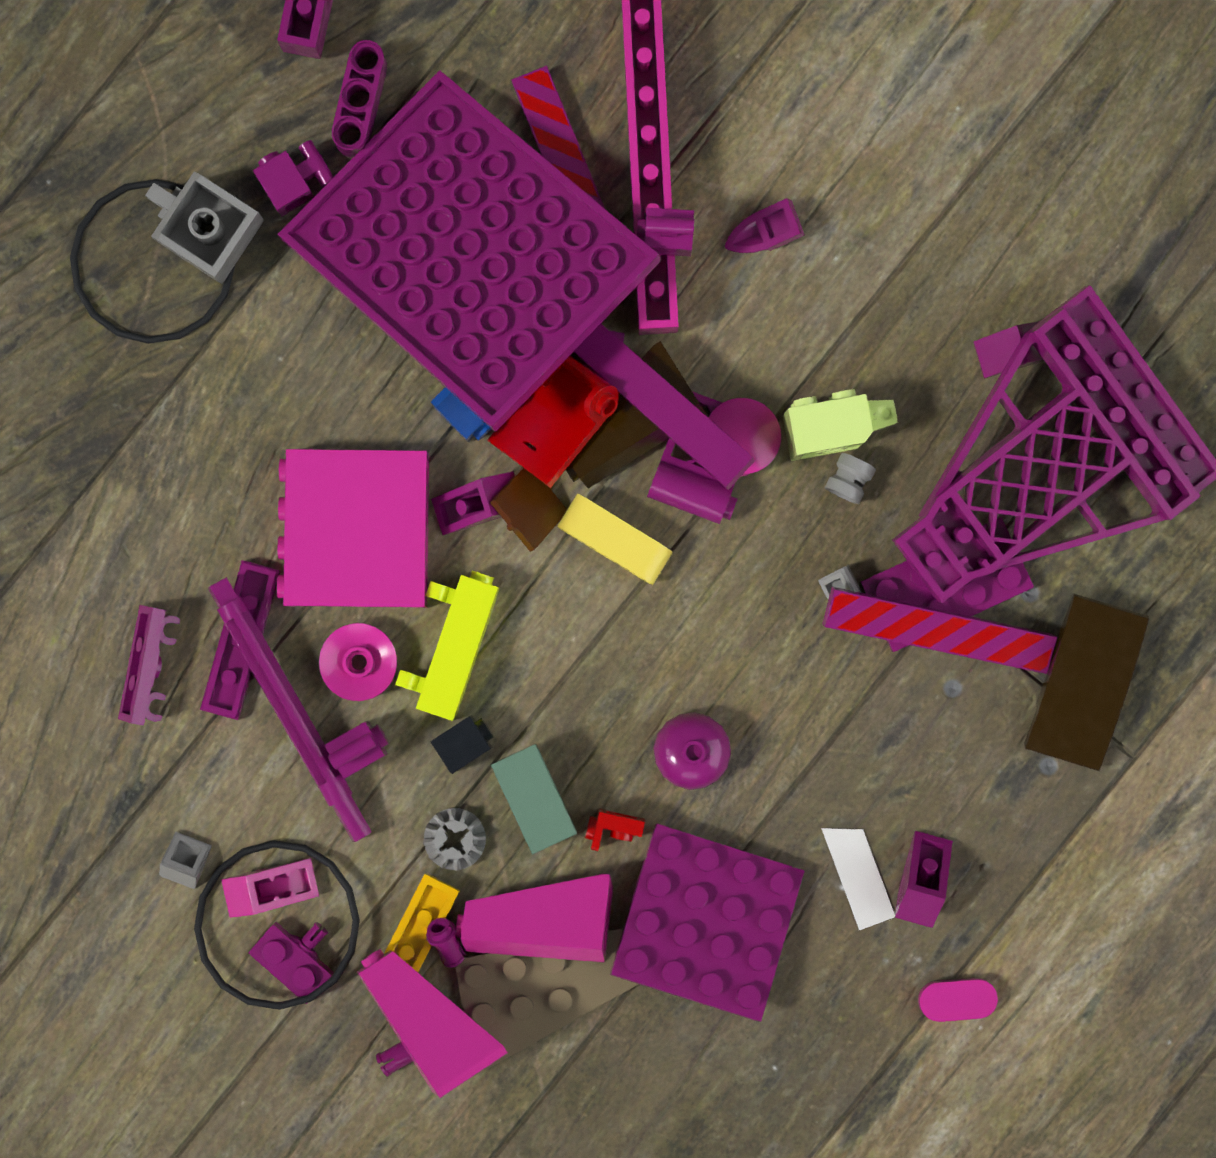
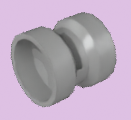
M841 453L836 463L838 470L834 476L829 477L824 488L849 502L859 505L864 495L862 488L867 481L872 479L876 468L852 455Z

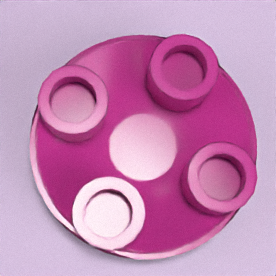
M735 398L723 402L709 415L708 418L754 458L755 462L742 476H747L764 469L776 457L781 444V429L776 416L764 404L753 399Z

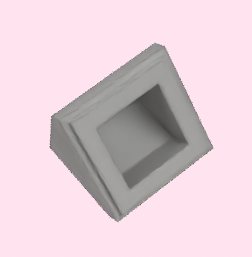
M849 565L818 580L827 599H829L832 587L862 593Z

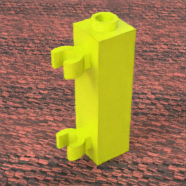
M472 571L470 578L463 575L460 576L456 589L430 581L425 596L451 604L426 678L404 670L399 672L395 685L421 693L416 709L451 721L456 719L500 589L492 585L493 577Z

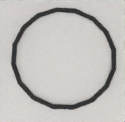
M159 179L124 184L97 200L77 227L70 255L74 290L89 315L116 336L147 344L181 339L208 323L227 298L235 269L234 266L223 283L221 294L204 317L179 332L155 336L120 330L95 311L81 287L77 261L84 230L103 205L126 191L148 188L153 183L170 190H175L176 187L182 190L184 185Z
M273 840L242 848L216 868L199 896L194 931L201 961L221 989L247 1005L281 1010L312 1002L338 982L355 954L360 918L353 888L333 861L307 845ZM271 848L301 851L329 867L346 891L353 920L348 951L334 975L309 995L282 1002L250 998L227 984L208 959L201 929L206 898L221 873L245 855Z

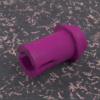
M438 918L428 925L426 938L430 945L435 946L444 966L456 967L464 961L466 953L456 937L457 929L454 923L445 918Z
M401 1042L376 1054L378 1064L386 1063L394 1058L393 1061L380 1067L387 1077L413 1062Z

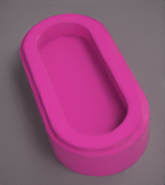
M981 978L933 981L921 989L918 997V1004L922 1013L930 1020L936 1022L982 1019L991 1015L998 1003L995 988Z

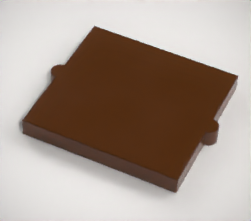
M521 467L493 498L490 504L508 524L507 529L513 531L531 552L539 546L558 524L567 508L551 490L552 487H548Z

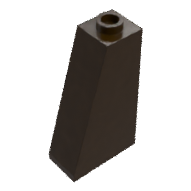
M661 341L653 345L641 359L706 415ZM619 394L616 411L605 420L567 467L566 471L573 482L580 479L589 489L669 437Z

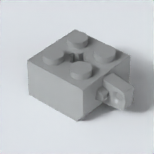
M195 171L182 190L176 187L171 194L153 183L145 195L150 201L162 208L158 214V217L162 220L151 237L220 284H223L264 222V219L256 210ZM203 223L209 225L212 223L215 228L211 233H204L200 227Z

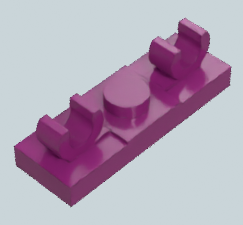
M139 605L118 715L119 720L131 724L144 725L145 719L153 722L161 721L162 719L161 715L151 713L149 710L151 701L155 699L165 700L166 698L160 692L151 691L154 680L158 678L162 668L159 644H176L177 639L166 637L163 630L168 623L180 624L178 617L165 614L166 610Z

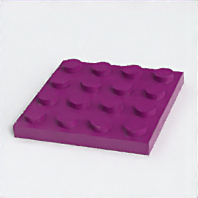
M656 823L610 975L761 1022L804 870Z

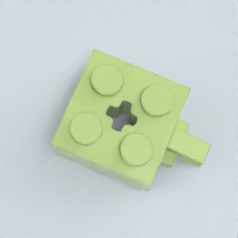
M855 389L832 393V397L828 398L829 401L817 403L816 396L794 400L793 404L790 405L791 408H788L783 415L791 461L856 450L867 441L872 432L898 423L894 400L868 401L866 394L856 396Z

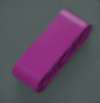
M371 40L357 42L349 53L332 126V138L337 149L349 158H353L371 140L387 72V62L383 51L377 43ZM367 54H372L378 57L376 66L369 70L360 68L358 66L360 59ZM357 92L369 94L368 103L362 107L350 105L352 95ZM346 130H359L361 132L360 139L352 145L342 143L341 137Z

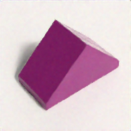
M1038 322L1016 325L973 342L984 379L1002 373L1024 333ZM1033 345L1029 348L1018 369L1044 362Z

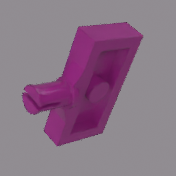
M275 922L248 952L297 997L309 995L334 974L319 959L314 950L317 944L328 934L324 927L313 938V935L322 926L318 922L314 923L303 938L290 934L279 923Z

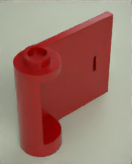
M569 356L496 432L492 433L487 441L551 488L605 420L616 411L619 399L618 389Z

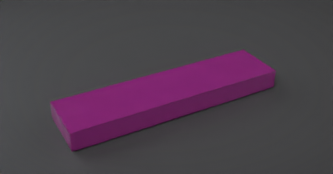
M242 560L234 591L244 601L263 635L277 586V577L281 571ZM225 623L200 710L239 720L252 671Z

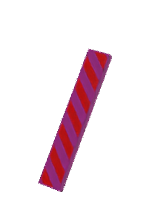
M544 66L512 79L511 83L541 156L604 208L548 67Z
M836 587L831 588L822 622L826 628L1044 674L1048 672L1057 637L1051 633Z

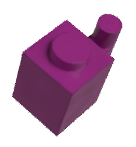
M308 140L299 146V150L305 160L295 166L287 151L281 154L275 151L260 159L258 162L259 167L253 170L281 217L314 198L306 181L316 176L320 185L324 188L334 177L312 140Z
M647 208L646 219L638 218L637 236L659 255L691 257L695 220L694 210Z
M365 721L324 746L330 754L328 756L330 763L335 770H339L343 779L386 756L388 753L384 747L389 742L378 724L372 727L369 721Z

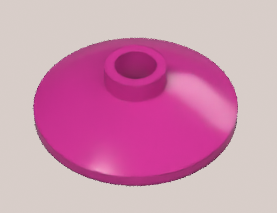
M353 623L338 628L326 639L320 651L319 669L323 681L333 693L347 700L365 701L377 697L389 687L396 674L397 655L393 643L384 632L368 624ZM356 655H363L366 658L367 664L365 668L358 670L353 666V658Z

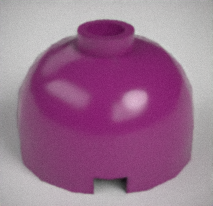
M696 712L679 714L666 721L657 733L653 747L655 764L662 776L674 786L688 790L706 788L718 781L727 770L731 757L730 740L722 725L710 716Z

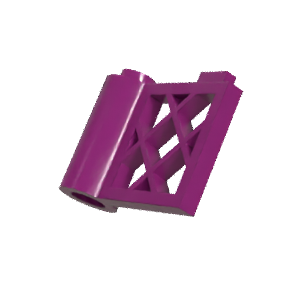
M693 392L700 405L707 408L709 415L717 406L722 404V402ZM669 438L647 497L720 524L722 518L730 520L738 499L731 496L735 483L728 490L704 468L694 465L697 463L694 459L683 461L672 457L671 454L675 442Z

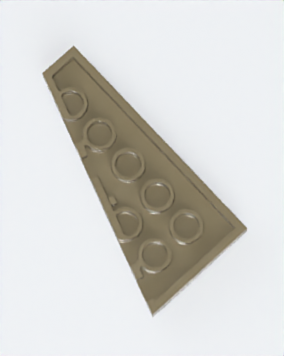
M624 926L609 929L605 962L491 953L464 957V961L455 967L463 1012L500 1042L508 1052L475 1074V1076L639 985L610 975Z

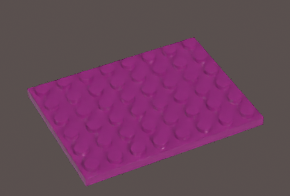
M440 70L278 233V236L285 244L495 432L661 262V258L656 251Z

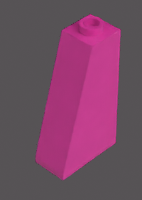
M600 874L466 901L464 914H458L456 937L461 939L466 952L605 962L613 896L611 876Z

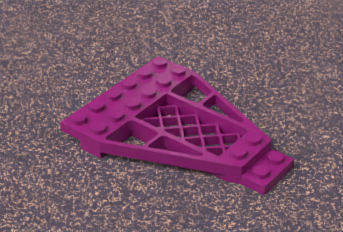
M1090 285L1084 286L1024 333L919 513L920 518L893 538L892 541L935 599L943 603L972 579L991 574L996 570L1164 520H1172L1201 497L1199 492L1216 480V459ZM1033 345L1062 384V392L1026 420L1006 394L1005 389L1029 348ZM999 401L1014 421V430L963 471H959ZM1074 401L1078 407L1067 405ZM1066 411L1084 414L1081 436L1063 433ZM1057 414L1054 432L1037 430ZM1091 425L1100 438L1090 437ZM1036 435L1054 437L1051 460L1033 458ZM1026 438L1024 456L1006 454ZM1062 438L1080 440L1077 463L1059 461ZM1089 442L1106 445L1104 467L1086 465ZM1005 459L1023 461L1020 484L1002 482ZM996 462L994 480L976 478ZM1032 462L1050 464L1047 488L1029 485ZM1059 466L1076 468L1073 491L1056 489ZM1085 469L1098 471L1084 482ZM1124 470L1148 502L1152 512L1147 516L1104 528L1086 503V499ZM974 482L993 485L990 508L971 506ZM965 486L963 500L961 496L958 494V491ZM1001 486L1019 488L1016 512L998 509ZM1028 490L1046 492L1043 515L1025 513ZM1055 493L1067 495L1053 506ZM1075 507H1077L1092 528V532L1020 552ZM971 510L989 512L987 531ZM997 514L1016 516L1013 539L994 537ZM1024 517L1037 519L1023 530ZM994 541L1007 544L999 549Z

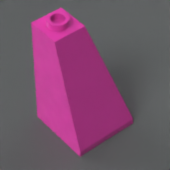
M380 948L360 961L364 967L357 971L358 975L426 1083L439 1098L508 1053L500 1042L393 951L389 950L384 954Z

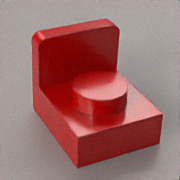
M599 808L598 817L590 816L585 839L592 840L591 850L598 851L603 829L611 830L610 837L632 842L633 836L642 837L645 819Z

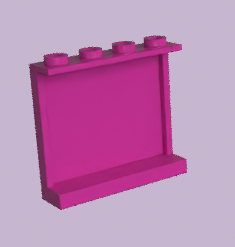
M286 449V459L279 460V481L285 482V497H279L278 518L279 521H285L284 536L278 537L277 545L278 559H284V575H278L277 597L283 598V606L427 608V596L425 595L428 590L429 453L427 451Z

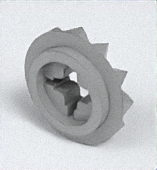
M449 808L440 811L429 821L425 828L423 844L428 857L443 869L458 871L473 865L480 858L485 848L486 834L481 821L473 813L461 808ZM444 825L454 833L460 830L464 831L466 828L469 830L461 840L463 850L466 853L463 854L455 846L445 848L444 850L440 848L448 839L445 833L446 829L443 827Z

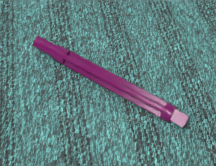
M227 577L208 587V590L219 607L217 609L219 615L327 804L335 810L352 842H356L369 835L372 831L351 796L353 792L339 770H335L328 759L330 754L324 746L325 743L244 601L236 595Z

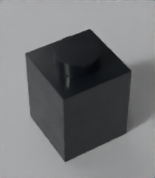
M470 715L430 742L449 772L453 774L493 748L489 740L494 738L482 718L475 721L473 716Z

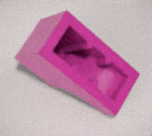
M311 858L221 879L230 918L255 915L319 897Z

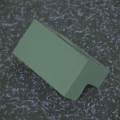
M536 743L491 764L532 855L577 834V830Z

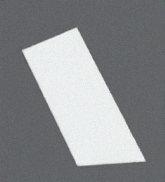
M821 828L859 930L894 918L893 908L864 830Z

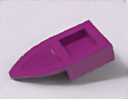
M786 198L744 219L728 237L724 245L725 249L738 253H756L763 250L772 251L805 236L792 200Z

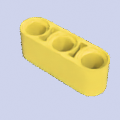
M576 494L557 525L565 533L651 585L655 583L673 553L664 545L580 494Z

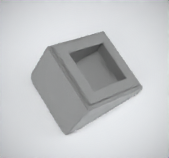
M175 832L160 863L159 875L195 889L212 845Z

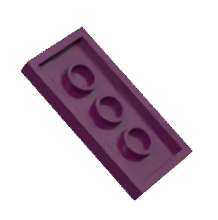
M1002 517L997 518L994 537L1012 539ZM988 523L982 525L986 531ZM994 541L999 549L1007 544ZM907 560L859 582L864 594L967 616L978 614L1034 588L1023 562L972 579L943 603L935 599ZM886 640L891 652L908 646L907 644Z

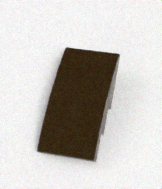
M1073 595L1055 643L1047 675L1036 702L1037 709L1024 742L1025 749L1100 771L1131 683L1148 626L1149 616L1081 595Z

